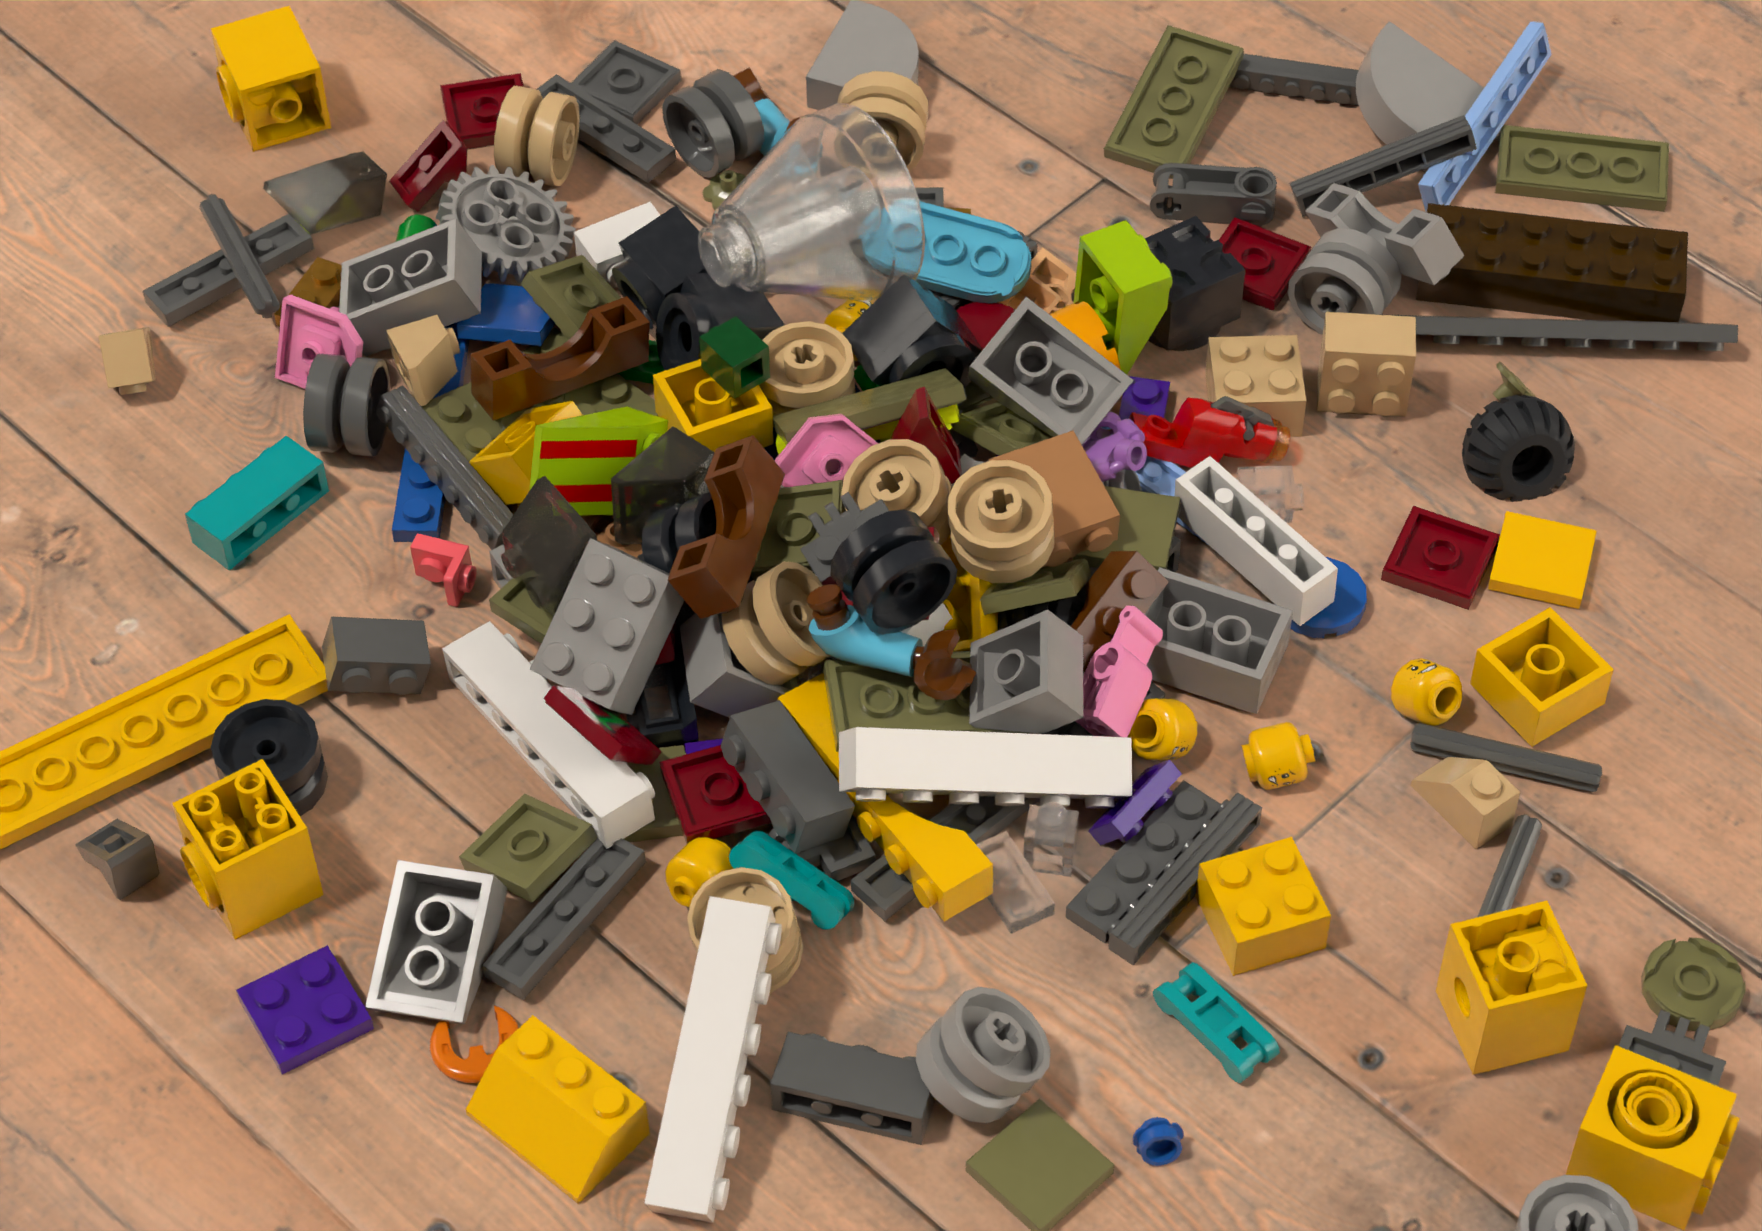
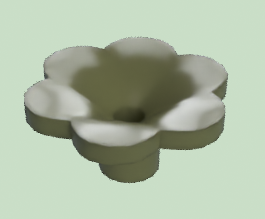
M725 170L721 174L713 176L710 179V185L703 189L704 200L712 203L713 209L717 212H727L730 209L735 211L745 210L749 206V200L756 195L755 185L747 182L745 175L735 173L732 170Z
M1502 362L1496 365L1503 380V384L1493 392V395L1499 401L1500 398L1513 395L1536 397Z

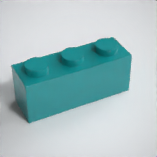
M287 435L284 436L272 447L266 448L259 457L241 471L231 475L223 485L205 499L199 500L192 509L185 513L192 543L226 569L231 570L329 492L323 461Z

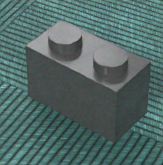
M331 616L322 645L328 691H348L351 693L379 692L399 695L421 694L431 666L424 621Z

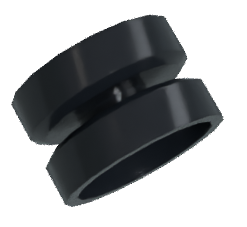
M710 492L690 498L684 504H674L657 510L648 517L642 531V552L646 563L670 574L680 546L716 534V512ZM751 575L749 577L748 583L753 581ZM684 600V603H683V605H682L681 608H691V607H690V606L686 603V601Z
M902 509L887 511L873 517L852 531L838 547L831 561L830 575L847 599L853 601V607L870 631L879 634H890L912 627L931 615L948 598L956 583L957 568L941 545L934 542L932 534L917 513Z
M263 699L247 703L229 713L215 729L211 750L219 779L263 759L299 816L311 810L324 794L328 774L315 721L302 707L286 700Z

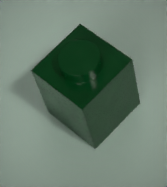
M736 316L719 326L712 327L707 333L699 337L701 368L734 399L770 378L769 346Z

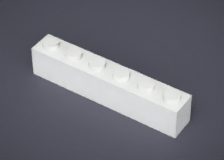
M489 621L442 648L450 681L577 818L593 825L597 837L606 849L613 846V843L620 838H626L655 820L652 804L655 792L648 778L642 772L635 774L627 765V762L609 760L545 703L543 698L552 686L547 681V678L529 670L534 660L528 662L521 654L517 642L509 633L503 635Z
M855 727L839 732V792H856V801L864 802L886 801V793L903 794V802L929 803L933 802V795H949L950 804H978L979 796L995 797V805L1000 806L1024 805V798H1040V806L1067 807L1070 806V799H1085V808H1114L1116 799L1132 796L1131 738Z
M709 897L644 1203L652 1212L713 1223L716 1209L723 1211L726 1206L729 1192V1179L723 1178L727 1157L735 1158L740 1138V1127L733 1126L737 1106L745 1107L748 1100L751 1077L750 1075H744L748 1055H756L761 1036V1025L755 1024L758 1004L766 1005L771 988V974L765 973L768 955L777 954L781 940L782 925L775 923L776 918L770 906Z

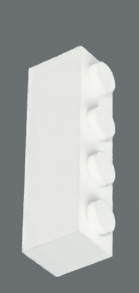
M1211 456L1175 480V497H1180L1178 518L1275 605L1293 610L1292 620L1299 626L1334 602L1338 568Z

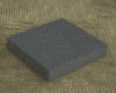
M614 40L571 84L635 124H638L681 81V71L676 67Z

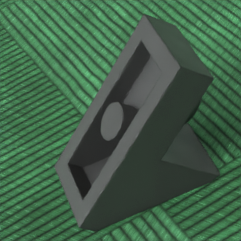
M115 819L75 844L84 861L101 870L118 900L130 895L159 875L154 843L149 834L119 819Z

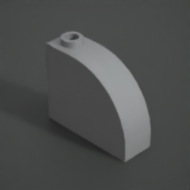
M851 0L806 76L807 107L837 115L838 97L845 83L857 75L872 71L893 72L907 77L919 85L918 45L908 26L897 16L881 7L858 0Z
M1390 21L1374 40L1359 67L1356 77V96L1360 110L1370 128L1386 145L1462 115L1465 116L1484 89L1480 84ZM1429 167L1423 169L1422 171L1426 173Z

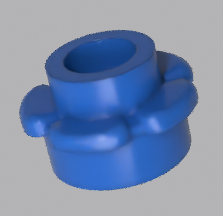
M1155 1117L1145 1121L1135 1131L1132 1141L1133 1145L1137 1146V1153L1141 1155L1146 1163L1162 1166L1173 1162L1180 1156L1182 1152L1180 1140L1183 1139L1184 1133L1178 1123L1170 1124L1168 1119Z

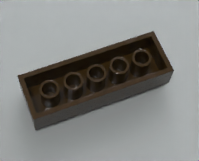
M1428 203L1427 213L1443 218L1464 256L1451 268L1449 274L1435 285L1418 280L1416 300L1583 320L1679 322L1686 297L1688 232Z

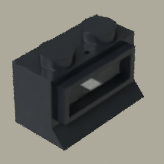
M681 644L675 648L674 661L654 665L633 710L634 713L632 715L626 714V720L657 748L684 745L685 749V743L699 741L697 717L694 704L690 702Z

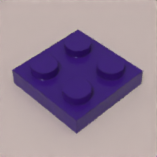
M328 945L236 990L241 1005L282 1075L374 1029L369 1013Z

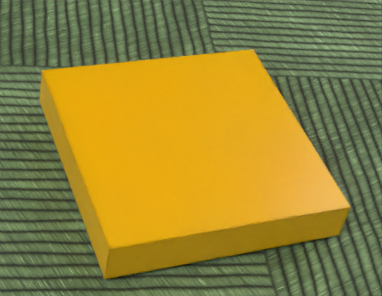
M1506 511L1488 589L1580 609L1597 530Z

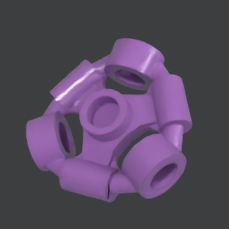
M1110 411L1082 445L1102 482L1116 478V473L1122 470H1140L1147 458V450L1143 443L1145 440L1144 433L1131 419L1121 421L1117 414ZM1106 426V427H1109V428H1111V429L1105 430V429H1102V428H1100V427Z

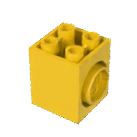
M290 5L210 28L218 61L216 76L223 101L232 121L240 123L253 152L332 128L320 65Z
M263 759L172 803L185 845L181 847L180 854L189 877L205 905L210 910H217L235 940L324 895L308 829Z
M1548 901L1450 924L1436 993L1472 1074L1475 1075L1569 1051L1587 989V983L1579 968L1574 952L1566 941Z
M1615 1045L1579 1128L1566 1175L1589 1176L1608 1184L1628 1201L1631 1209L1685 1231L1692 1212L1703 1215L1714 1183L1727 1155L1740 1117L1730 1114L1737 1094Z

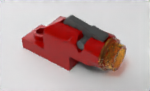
M1224 396L1215 402L1199 398H1187L1181 405L1172 423L1158 415L1145 416L1134 412L1128 418L1144 433L1145 440L1143 443L1147 450V456L1193 468L1209 456L1217 463L1220 462L1223 455L1232 458L1252 459L1264 463H1270L1272 460L1281 461L1288 451L1291 438L1289 428L1282 426L1279 420L1273 419L1271 415L1255 407H1249L1228 396Z

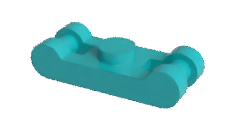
M762 831L750 833L730 851L729 862L734 869L743 867L762 870L779 880L789 894L791 901H797L810 910L813 923L823 930L834 928L854 907V897L848 889Z
M1192 962L1179 971V978L1172 983L1166 981L1152 992L1158 1007L1164 1013L1173 1015L1222 1063L1225 1072L1237 1083H1242L1254 1072L1253 1067L1259 1062L1268 1063L1280 1053V1048L1275 1038L1197 963ZM1191 994L1200 996L1194 1002L1187 998ZM1240 1036L1248 1043L1242 1050L1233 1043Z

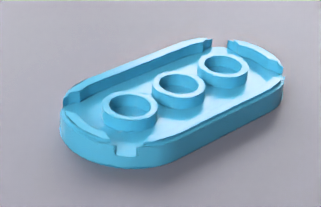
M902 199L892 202V206L885 207L884 209L881 206L868 217L863 227L862 245L867 262L877 273L897 281L905 274L918 282L922 288L978 303H997L1017 294L1025 286L1030 276L1031 253L1029 247L1027 248L1023 237L1016 229L1004 223L917 200Z

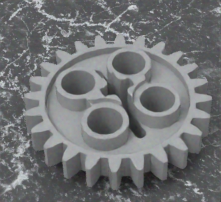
M490 165L488 174H484L481 169L474 167L471 176L461 172L458 181H449L447 190H444L442 193L436 219L440 221L439 225L455 218L458 220L482 252L484 277H488L492 271L498 272L501 282L506 280L508 274H513L516 281L521 283L528 272L564 261L565 257H568L574 242L572 239L576 228L571 227L574 217L571 214L564 213L567 202H554L557 191L555 189L543 191L544 180L540 179L531 183L528 181L529 175L526 171L520 177H515L511 167H507L504 174H499L494 165Z

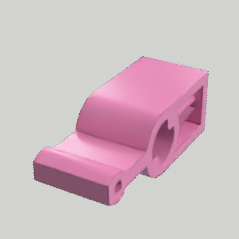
M1126 606L1119 615L1120 623L1112 641L1102 645L1094 653L1083 675L1084 717L1076 720V722L1093 736L1128 737L1151 685L1152 672L1146 665L1154 647L1162 639L1163 630L1135 606Z

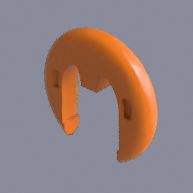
M494 1005L496 1020H498V1048L519 1026L507 1011ZM439 1020L430 1039V1053L435 1065L443 1074L453 1080L465 1083H479L495 1051L492 1054H486L482 1045L469 1047L468 1058L461 1059L454 1053L451 1047L448 1031L450 1029L449 1022Z

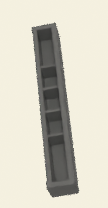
M1244 54V58L1229 87L1359 106L1356 96V77L1358 73L1356 69Z
M1462 115L1290 182L1295 202L1302 217L1307 215L1305 211L1333 183L1363 193L1461 154L1476 150L1477 147L1472 128L1466 117Z
M400 386L389 393L382 394L376 409L378 419L394 434L395 439L406 448L414 462L423 468L430 481L439 487L447 501L456 507L464 521L469 523L478 533L481 541L493 550L516 539L521 523L404 386Z
M1236 793L1230 801L1224 800L1213 820L1207 819L1201 826L1199 835L1194 840L1189 839L1185 843L1181 855L1176 860L1172 858L1166 864L1163 875L1158 880L1154 878L1146 887L1145 895L1140 900L1134 899L1131 902L1125 917L1121 921L1117 919L1112 923L1108 930V949L1134 966L1196 896L1199 863L1235 853L1260 825L1262 807L1245 798L1240 793Z

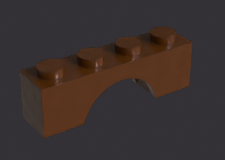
M626 296L589 310L578 331L567 342L549 352L527 354L521 352L511 340H507L472 353L471 394L494 421L649 361L650 322Z
M754 435L716 448L704 480L715 507L716 534L680 546L667 580L700 619L718 613H728L740 606L785 476L782 469Z
M1111 551L1084 586L1086 601L1080 614L1070 626L1083 636V675L1094 653L1102 645L1112 641L1120 623L1119 615L1126 606H1135L1145 614L1169 583L1138 551Z

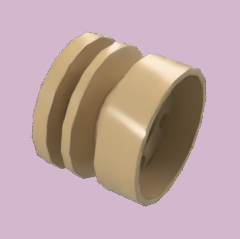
M741 867L722 871L704 882L691 900L687 917L690 938L697 954L710 896L770 906L776 918L775 923L782 925V932L777 954L768 955L765 973L771 974L769 994L788 983L800 965L803 942L791 898L779 880L762 870Z

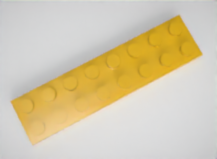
M288 614L0 751V850L211 748L215 729L229 713L244 704L263 699L286 700L292 704L300 705L328 691L325 666L291 615Z

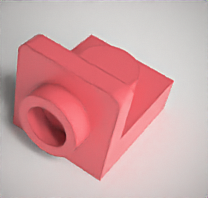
M417 533L410 546L416 575L431 582H444L448 605L458 607L464 593H470L473 589L477 575L476 567L472 565L469 546Z

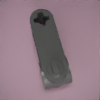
M1166 163L1154 171L1153 184L1156 187V191L1151 196L1150 209L1159 218L1185 221L1197 216L1202 222L1230 224L1235 217L1256 226H1263L1268 224L1275 215L1277 180L1275 175L1265 168ZM1170 175H1173L1172 186L1168 185ZM1168 197L1172 198V206L1170 208L1167 207Z

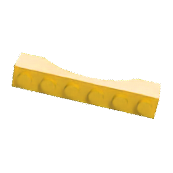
M822 673L777 697V699L781 701L839 782V752H836L824 674ZM846 792L855 805L853 815L856 817L857 824L865 838L870 842L875 840L884 850L886 860L892 870L898 875L903 873L912 883L914 893L919 902L927 909L932 907L943 921L993 894V864L965 831L941 826L916 816L895 803L887 795L886 801L864 802L856 801V792Z

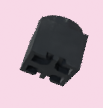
M677 206L669 209L620 241L618 244L625 260L612 268V274L623 297L627 296L650 322L649 334L654 339H656V322L660 306L668 295L680 293L686 274L728 272L721 254Z
M1197 216L1145 238L1150 251L1160 263H1164L1168 267L1172 276V287L1169 290L1167 310L1148 339L1152 344L1167 351H1188L1203 347L1208 344L1209 337H1216L1222 326L1239 319L1241 316L1245 268L1231 253L1223 252V244L1219 240L1213 241L1210 238L1211 231Z
M748 271L686 274L680 293H672L664 299L657 316L656 343L659 358L665 371L701 359L699 337L707 333L712 327L719 326L734 316L740 319L762 340L773 330L785 325Z
M905 274L843 332V335L851 344L852 352L871 381L878 386L947 369L966 388L971 381L968 378L970 365L983 350L950 303L939 296L935 297L927 288L923 290L918 282Z

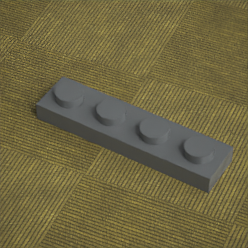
M554 75L536 89L540 91L543 99L549 92L575 96L580 114L578 139L645 182L649 183L676 161V149L559 75Z
M290 214L244 237L264 275L314 249L312 236ZM220 249L143 290L146 304L169 327L242 287Z
M1183 780L1173 791L1172 796L1144 822L1142 829L1125 842L1066 906L1065 918L1103 943H1106L1109 940L1108 930L1112 923L1117 919L1121 921L1125 917L1131 902L1134 899L1140 900L1145 895L1146 887L1154 878L1158 880L1163 875L1166 864L1172 858L1176 860L1181 855L1185 843L1189 839L1194 840L1199 835L1200 828L1207 819L1213 820L1221 803Z
M597 838L482 965L484 977L524 1000L646 863L644 850L622 838L606 849L600 839Z

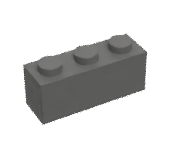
M778 700L731 715L721 743L724 758L730 765L735 767L746 783L751 797L760 803L771 819L774 830L785 839L792 851L798 853L844 837L855 805L846 792H839V782L781 701Z
M792 1032L787 1033L770 1083L772 1110L922 1145L935 1102V1098L921 1079L916 1057L907 1056L900 1058L879 1053L865 1045L848 1046L835 1043L813 1033L804 1035Z

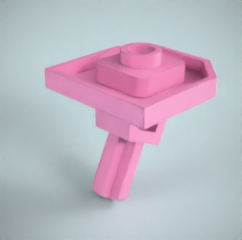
M293 295L283 298L275 378L305 389L311 364L317 354L344 355L350 367L356 358L362 357L363 340L348 316L340 313L339 308L331 307L329 309Z
M843 414L809 417L774 461L785 473L782 482L784 487L844 481V476L854 459L870 446L878 443Z

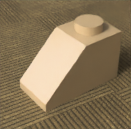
M438 315L386 330L396 368L408 391L420 406L427 405L458 372L454 355L460 353V348L453 328L445 329Z
M145 327L99 335L108 388L119 387L120 395L147 391L145 382L156 380L150 328Z
M1447 757L1414 778L1411 782V787L1476 850L1513 825L1520 791L1487 760Z

